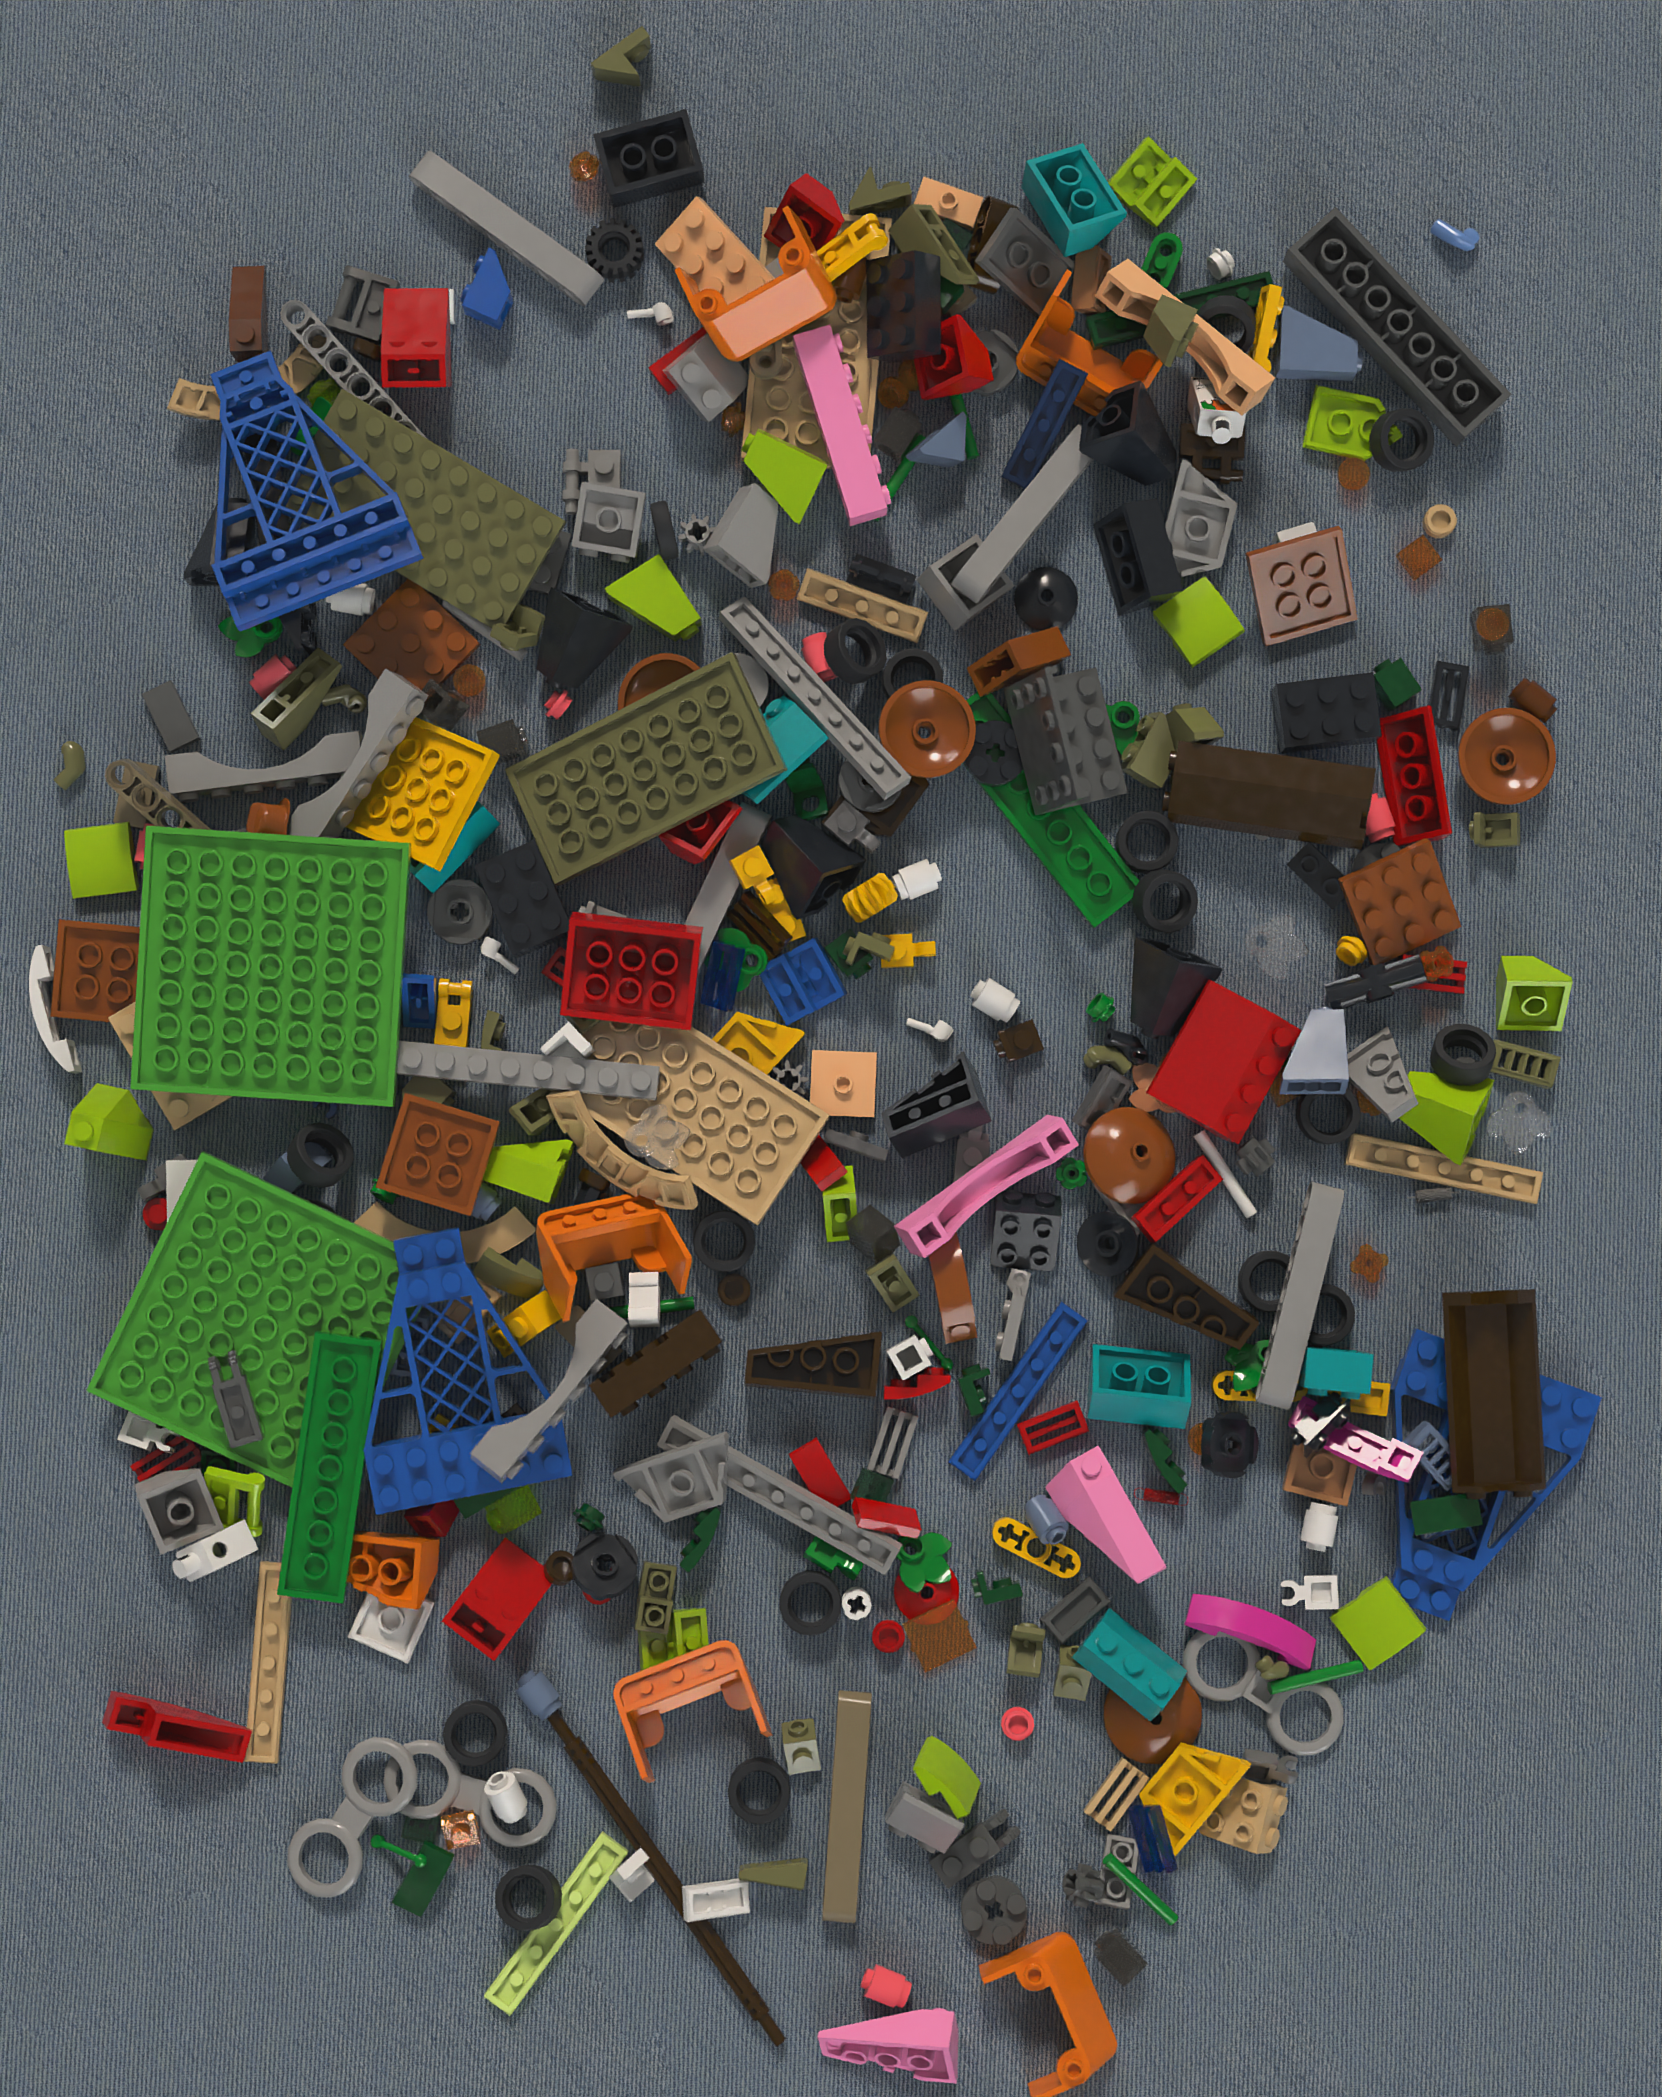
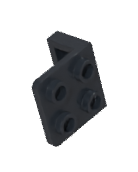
M1017 1190L1000 1192L995 1196L994 1201L995 1220L990 1254L991 1265L995 1267L1052 1271L1056 1263L1062 1217L1061 1196H1055L1046 1192L1038 1194L1021 1193Z

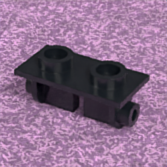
M856 553L846 582L907 603L917 575Z
M1310 841L1286 864L1332 910L1345 898L1338 881L1339 878L1345 875Z
M1338 1393L1327 1394L1311 1409V1412L1319 1418L1317 1422L1306 1414L1291 1429L1292 1434L1289 1436V1439L1296 1446H1299L1301 1443L1304 1445V1457L1307 1458L1313 1451L1319 1452L1327 1444L1328 1436L1336 1428L1340 1430L1348 1423L1351 1418V1400L1349 1398L1342 1404L1343 1399Z

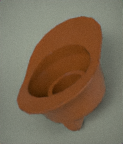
M283 798L278 805L253 803L250 806L246 832L287 835L290 813L289 799Z

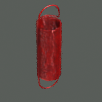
M1149 1488L1143 1489L1144 1501L1180 1505L1178 1504L1180 1494L1177 1492Z

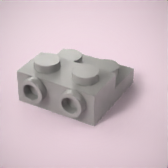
M581 482L571 547L579 548V555L598 558V552L611 553L610 560L629 563L630 557L637 558L646 493Z

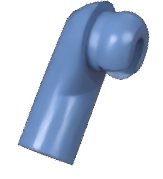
M1437 219L1431 228V234L1463 251L1474 249L1475 243L1480 238L1478 232L1473 228H1467L1464 232H1461L1441 219Z

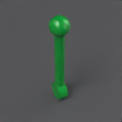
M907 1316L905 1325L908 1328H913L921 1339L925 1338L931 1351L940 1360L941 1367L945 1371L951 1370L954 1365L953 1361L941 1353L920 1328L918 1319L915 1316Z
M376 1834L371 1838V1845L374 1848L383 1847L414 1861V1864L419 1868L424 1867L427 1863L425 1855H415L388 1843L382 1835Z

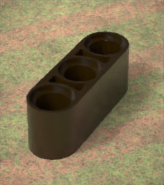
M989 195L984 199L980 207L967 256V261L980 281L977 284L965 285L994 295L998 291L1000 284L979 266L975 260L1010 208H1017L1019 210V207Z

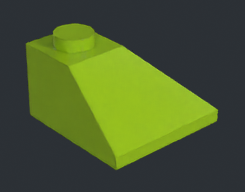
M1501 956L1496 977L1497 1030L1562 1031L1573 983L1572 977L1534 956Z

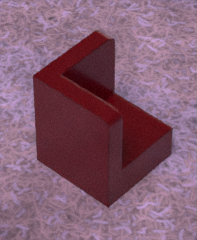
M453 1500L408 1508L404 1517L419 1536L446 1537L460 1510Z

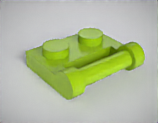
M209 1466L204 1473V1480L224 1529L244 1520L239 1518L240 1490L248 1491L247 1519L245 1521L252 1536H260L263 1532V1522L260 1520L261 1491L265 1487V1477L260 1473H250L247 1475Z

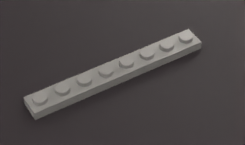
M745 596L720 611L719 620L803 712L828 736L835 747L884 800L909 784L911 776Z
M399 1041L397 1075L555 1091H580V1093L657 1101L659 1066Z
M673 1414L657 1446L665 1451H669L711 1437V1435ZM728 1446L727 1486L886 1576L903 1544L880 1531L857 1527L854 1516Z

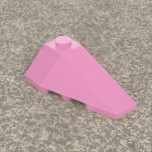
M1099 1445L1069 1461L1046 1485L1047 1492L1065 1520L1079 1530L1087 1540L1097 1546L1137 1584L1167 1568Z
M935 2008L933 2010L920 2009L818 2032V2041L824 2056L859 2065L872 2061L884 2066L883 2071L894 2073L896 2067L914 2072L913 2078L957 2084L958 2026L953 2011H947L943 2008Z

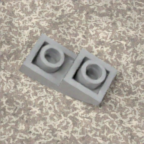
M1112 1834L1106 1835L1100 1867L1101 1874L1099 1876L1103 1881L1104 1889L1102 1896L1095 1904L1124 1910L1129 1909L1132 1890L1103 1864V1859L1107 1854L1112 1853L1135 1874L1140 1844L1139 1839Z

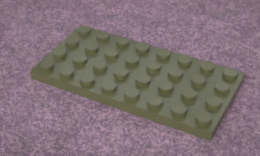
M341 389L323 422L394 492H397L424 558L394 571L490 628L493 627V624H506L509 622L565 526L566 521L346 390ZM318 429L313 439L325 470L332 472L352 464L353 462ZM311 456L306 468L318 472ZM364 473L340 481L333 487L342 513L386 496ZM302 474L296 488L308 492L314 478ZM321 484L316 495L328 500L323 484ZM292 494L286 507L298 512L304 498ZM312 502L306 515L319 520L325 506ZM332 511V513H331V515H330L329 518L335 516L334 513H333V511Z
M733 652L505 769L554 884L557 886L788 770L741 665Z

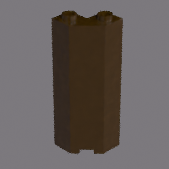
M1179 741L1177 751L1170 752L1168 770H1172L1174 773L1171 792L1165 791L1162 811H1168V818L1172 823L1303 842L1310 841L1311 843L1358 850L1362 849L1376 768Z
M1535 1289L1442 1293L1452 1493H1466V1499H1485L1486 1493L1494 1491H1512L1513 1497H1533V1491L1546 1489Z

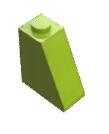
M758 429L755 435L749 433L741 451L747 453L743 461L790 518L800 524L827 468L828 462L761 429Z
M659 554L604 588L610 601L674 642L680 638L686 641L700 631L698 627L702 625L699 614Z

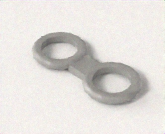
M1198 1630L1192 1636L1183 1653V1668L1187 1670L1185 1676L1190 1686L1200 1696L1215 1702L1232 1701L1241 1696L1245 1697L1266 1711V1725L1272 1739L1283 1750L1298 1756L1318 1754L1327 1750L1338 1739L1344 1724L1343 1706L1337 1693L1327 1683L1322 1682L1270 1695L1267 1682L1278 1679L1266 1680L1260 1676L1261 1673L1255 1666L1256 1662L1260 1660V1653L1255 1644L1220 1631L1216 1636ZM1216 1637H1228L1236 1640L1243 1647L1246 1654L1247 1667L1243 1677L1236 1684L1227 1688H1216L1206 1684L1200 1678L1197 1671L1196 1658L1200 1648L1207 1641ZM1299 1691H1312L1319 1694L1325 1699L1330 1710V1721L1326 1731L1319 1738L1312 1741L1299 1742L1290 1738L1283 1731L1280 1724V1710L1283 1703L1290 1695Z
M372 1737L359 1742L348 1753L342 1767V1785L346 1794L345 1799L331 1819L318 1818L305 1823L293 1835L288 1847V1867L293 1880L303 1891L315 1897L333 1898L346 1893L357 1882L363 1867V1850L359 1842L360 1837L375 1816L387 1817L400 1812L411 1801L417 1787V1768L412 1755L402 1744L390 1738ZM373 1751L385 1752L393 1756L400 1764L403 1772L401 1790L393 1800L388 1802H375L367 1798L359 1789L356 1780V1770L360 1760L366 1754ZM316 1833H330L338 1837L345 1845L348 1853V1867L344 1876L339 1881L321 1883L313 1879L306 1872L302 1862V1850L306 1841Z
M419 1739L403 1745L412 1756L423 1753L431 1754L440 1759L446 1767L449 1778L448 1788L443 1797L437 1802L426 1806L415 1805L409 1802L400 1813L409 1818L427 1820L442 1815L452 1806L479 1814L482 1828L490 1838L505 1847L524 1848L536 1844L549 1833L556 1819L557 1802L552 1787L543 1776L530 1769L522 1768L502 1771L513 1773L518 1782L534 1787L541 1796L543 1803V1815L539 1824L529 1832L513 1834L501 1829L494 1820L492 1805L484 1791L488 1780L461 1772L459 1762L450 1756L444 1745L436 1741ZM391 1756L385 1767L383 1781L389 1801L393 1800L400 1792L397 1783L400 1764L393 1756Z

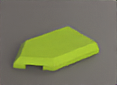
M1316 385L1312 396L1302 448L1366 461L1373 456L1369 443L1372 426L1380 416L1386 414V409L1378 398ZM1394 424L1391 426L1388 434L1389 446L1403 437L1398 427L1394 426Z

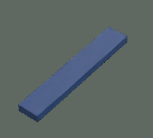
M1063 1302L1058 1304L986 1406L984 1412L979 1416L948 1460L950 1464L976 1481L1088 1322L1087 1319Z

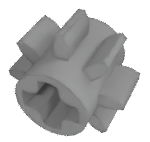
M692 514V521L688 524L685 522L680 523V527L685 531V534L678 536V540L680 543H688L686 548L688 554L694 549L699 550L700 554L704 556L703 548L716 527L709 528V516L700 520L696 518L695 514ZM700 529L702 534L701 540H696L694 530Z
M788 1060L785 1062V1069L780 1071L776 1067L772 1068L774 1073L777 1074V1079H774L777 1082L780 1079H784L787 1072H791L793 1078H798V1083L793 1084L791 1091H797L801 1095H804L805 1092L800 1085L801 1083L808 1082L809 1078L800 1077L799 1072L802 1070V1065L792 1069Z

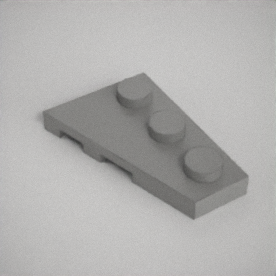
M1388 1026L1347 1054L1349 1081L1389 1121L1394 1122L1419 1104Z

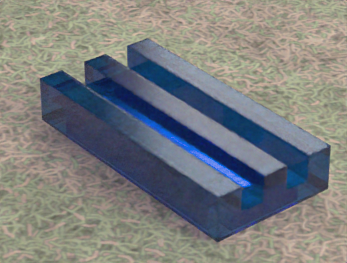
M713 940L700 1001L701 1004L725 1012L733 1011L745 948L735 947L733 944H726L720 940ZM723 951H725L721 970H719ZM716 982H717V983H718L717 991H716V995H715V1000H713L714 991H715V986H716Z
M1133 1805L1128 1809V1814L1144 1872L1150 1873L1155 1870V1873H1161L1165 1870L1166 1873H1172L1178 1867L1161 1805Z

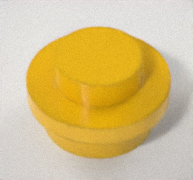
M1342 936L1337 942L1336 955L1343 963L1349 966H1356L1367 958L1368 954L1365 944L1359 938Z

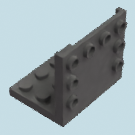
M1057 665L1050 666L1003 689L1035 816L1128 793L1096 667L1053 677V674L1058 672Z

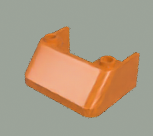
M789 206L782 208L796 238L785 243L779 251L778 261L784 274L727 305L725 298L717 290L709 288L700 291L695 280L682 268L679 267L674 270L695 315L719 352L729 361L739 362L830 312L836 304V291L801 219Z
M1067 269L1018 352L1016 365L1024 375L1046 387L1059 359L1087 372L1088 375L1073 404L1096 417L1107 405L1104 399L1112 390L1140 380L1147 390L1163 363L1158 356L1145 349L1133 350L1123 362L1101 348L1093 350L1090 341L1070 330L1075 319L1074 309L1068 302L1058 297L1072 274Z
M625 1194L547 1211L538 1217L536 1236L543 1281L563 1322L570 1319L574 1291L577 1285L575 1271L632 1258L636 1266L643 1272L660 1273L666 1271L678 1294L685 1293L692 1256L664 1206L655 1204L654 1200L641 1195L635 1197L631 1194Z
M720 1640L626 1676L617 1682L613 1691L614 1700L642 1780L648 1783L655 1781L645 1749L658 1744L664 1736L665 1727L661 1714L722 1691L726 1703L734 1710L744 1711L752 1708L760 1732L765 1737L773 1735L755 1684L740 1650L734 1643Z
M1066 1932L1053 1933L978 1965L984 1984L1015 1972L1020 1984L1029 1991H1039L1050 1986L1074 2042L1075 2048L1064 2052L1058 2058L1056 2064L1057 2071L1027 2083L1031 2097H1052L1084 2083L1114 2056L1117 2050L1116 2037L1077 1943L1070 1934Z

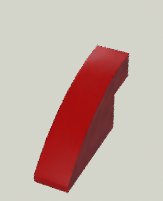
M112 1690L102 1721L108 1730L139 1735L147 1746L240 1763L244 1761L252 1730L212 1715Z

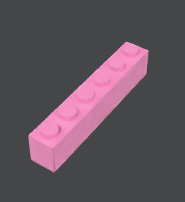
M829 324L793 335L794 350L849 525L853 526L886 516L887 505L891 504L890 494L886 485H880L877 476L882 473L877 455L871 456L868 444L872 443L868 425H861L858 414L863 413L858 394L852 395L849 383L853 382L848 363L842 364L839 353L844 352L839 333L833 334Z

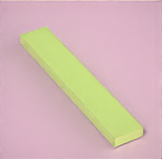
M603 1831L600 1833L561 1887V1907L557 1916L548 1925L531 1930L484 1994L486 1999L511 2016L610 1879L609 1876L626 1857L629 1850Z

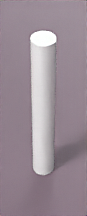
M1202 1130L1193 1137L1211 1165L1223 1178L1222 1182L1246 1219L1254 1215L1257 1210L1206 1131Z

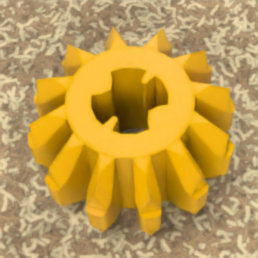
M878 873L843 896L842 902L848 915L855 922L861 923L895 902L898 894L891 879L889 880L885 873Z

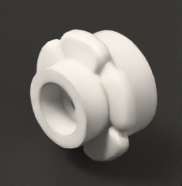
M1218 248L1213 249V254L1206 258V264L1210 273L1217 280L1232 276V268L1235 266V262L1231 254L1227 250L1221 252Z

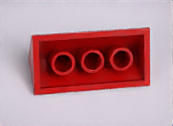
M1427 705L1380 718L1382 736L1377 740L1386 799L1396 825L1393 827L1395 832L1393 836L1394 844L1404 846L1414 844L1425 838L1430 840V842L1445 839L1452 834L1432 707Z

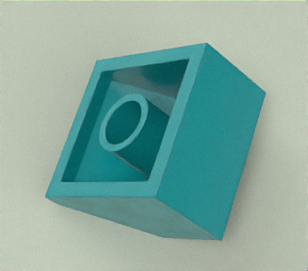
M1307 1346L1298 1379L1299 1386L1308 1388L1307 1394L1327 1396L1328 1390L1341 1391L1340 1397L1360 1399L1361 1393L1370 1394L1374 1354L1358 1350Z

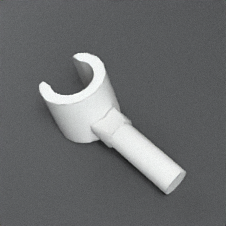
M663 302L655 304L652 308L627 311L628 319L655 316L656 323L659 326L667 325L674 321L671 309Z
M485 937L480 948L482 954L499 962L515 975L520 968L498 953L502 943L490 937Z
M908 1018L906 1022L907 1026L924 1031L939 1042L947 1041L953 1033L952 1027L942 1020H939L935 1027Z

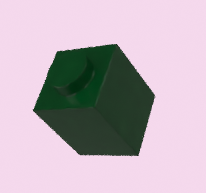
M1388 658L1373 668L1375 672L1376 694L1389 713L1415 697L1422 690L1402 658L1393 663Z

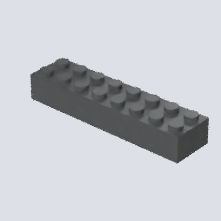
M1336 207L1288 249L1282 262L1353 338L1358 341L1455 447L1494 414L1511 396V393Z

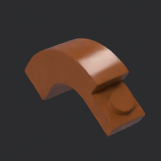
M956 1231L949 1241L927 1256L935 1287L945 1344L978 1338L966 1269Z

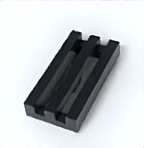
M1442 661L1436 662L1429 706L1432 707L1434 725L1438 726V728H1450L1453 731L1459 729L1470 666ZM1443 669L1447 670V675L1440 716L1438 719L1435 718ZM1456 671L1460 672L1453 717L1452 721L1447 720L1454 673Z

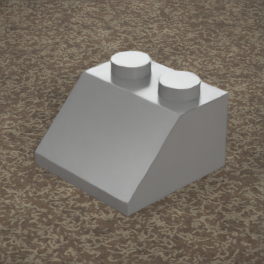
M708 333L662 370L703 422H710L748 386L749 375L738 362L726 359L719 352Z
M977 534L930 565L916 579L954 631L975 618L1015 586L1004 572L981 602L976 604L951 585L959 571L983 543Z
M200 1468L166 1471L134 1484L137 1498L161 1555L224 1529Z
M902 1781L885 1814V1822L889 1824L888 1829L903 1838L908 1834L918 1839L917 1845L933 1854L936 1850L945 1853L964 1826L963 1817L957 1819L948 1804L933 1796H929L905 1781Z

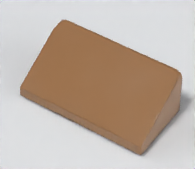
M1098 245L1092 249L1076 253L1071 306L1075 311L1087 315L1106 312L1107 307L1095 295L1107 272L1111 269L1112 257Z

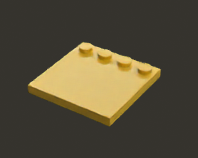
M415 717L406 730L407 733L404 740L396 746L389 757L388 765L378 774L372 784L370 793L362 799L354 812L352 821L345 828L373 841L411 843L410 858L440 872L500 755L489 748Z

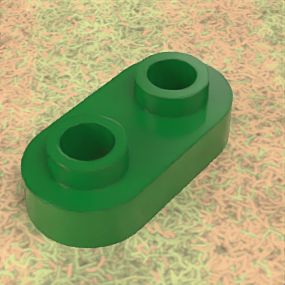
M1168 232L1157 235L1152 241L1141 268L1150 277L1157 278L1159 284L1166 290L1183 251V245L1179 237ZM1167 248L1170 250L1171 255L1163 256L1160 250Z

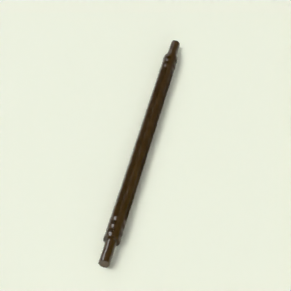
M558 1711L554 1712L547 1720L565 1744L564 1750L635 1852L641 1848L649 1857L644 1865L684 1920L682 1886L684 1885L580 1736L576 1737ZM707 1919L692 1922L684 1920L753 2021L757 2020L775 2047L782 2044L786 2037L768 2013L770 2008Z

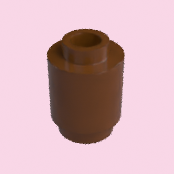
M863 257L831 282L836 291L838 301L852 303V300L860 299L866 280V260H868L866 257Z
M1526 677L1508 695L1516 709L1530 713L1543 723H1546L1558 709L1553 705L1557 699L1536 681L1532 680L1530 682Z

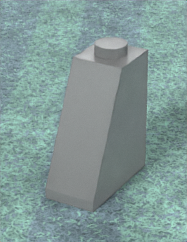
M756 483L739 488L703 548L705 552L750 588L764 585L769 580L779 504L770 496L771 494L766 487Z

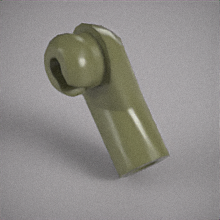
M344 684L330 688L322 704L326 707L341 703L350 709L352 713L357 714L365 710L367 699L363 693L351 685Z
M67 741L62 745L61 753L64 757L65 768L53 779L65 791L82 775L86 768L84 750L81 745L74 741Z
M1111 1045L1092 1046L1083 1057L1084 1064L1088 1068L1095 1069L1099 1064H1110L1121 1075H1124L1133 1065L1119 1050Z
M1268 1655L1255 1664L1261 1673L1260 1676L1266 1680L1284 1678L1289 1673V1666L1286 1662H1273L1272 1658Z

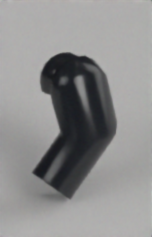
M1108 1029L1105 1033V1044L1119 1048L1127 1060L1134 1066L1147 1063L1149 1053L1138 1037L1114 1029Z

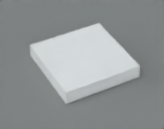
M367 1592L348 1638L408 1664L436 1601L425 1597L420 1609L416 1610L387 1606L378 1601L379 1598Z

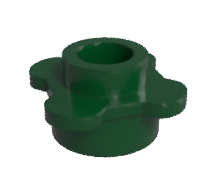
M583 1503L580 1509L576 1508L573 1512V1515L577 1518L575 1523L584 1530L592 1532L594 1529L600 1532L603 1528L601 1523L605 1516L594 1507Z

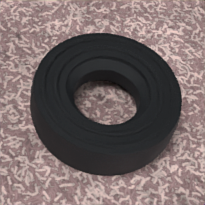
M666 501L650 504L661 558L663 560H670L679 557L668 504Z

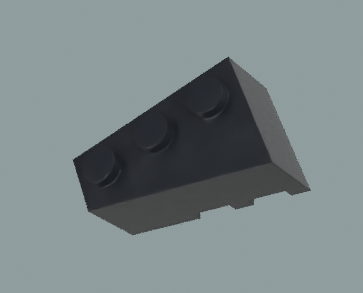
M964 1051L957 1055V1061L942 1073L938 1070L932 1074L933 1080L918 1091L915 1089L911 1090L881 1113L888 1139L901 1158L910 1156L992 1121L977 1072Z

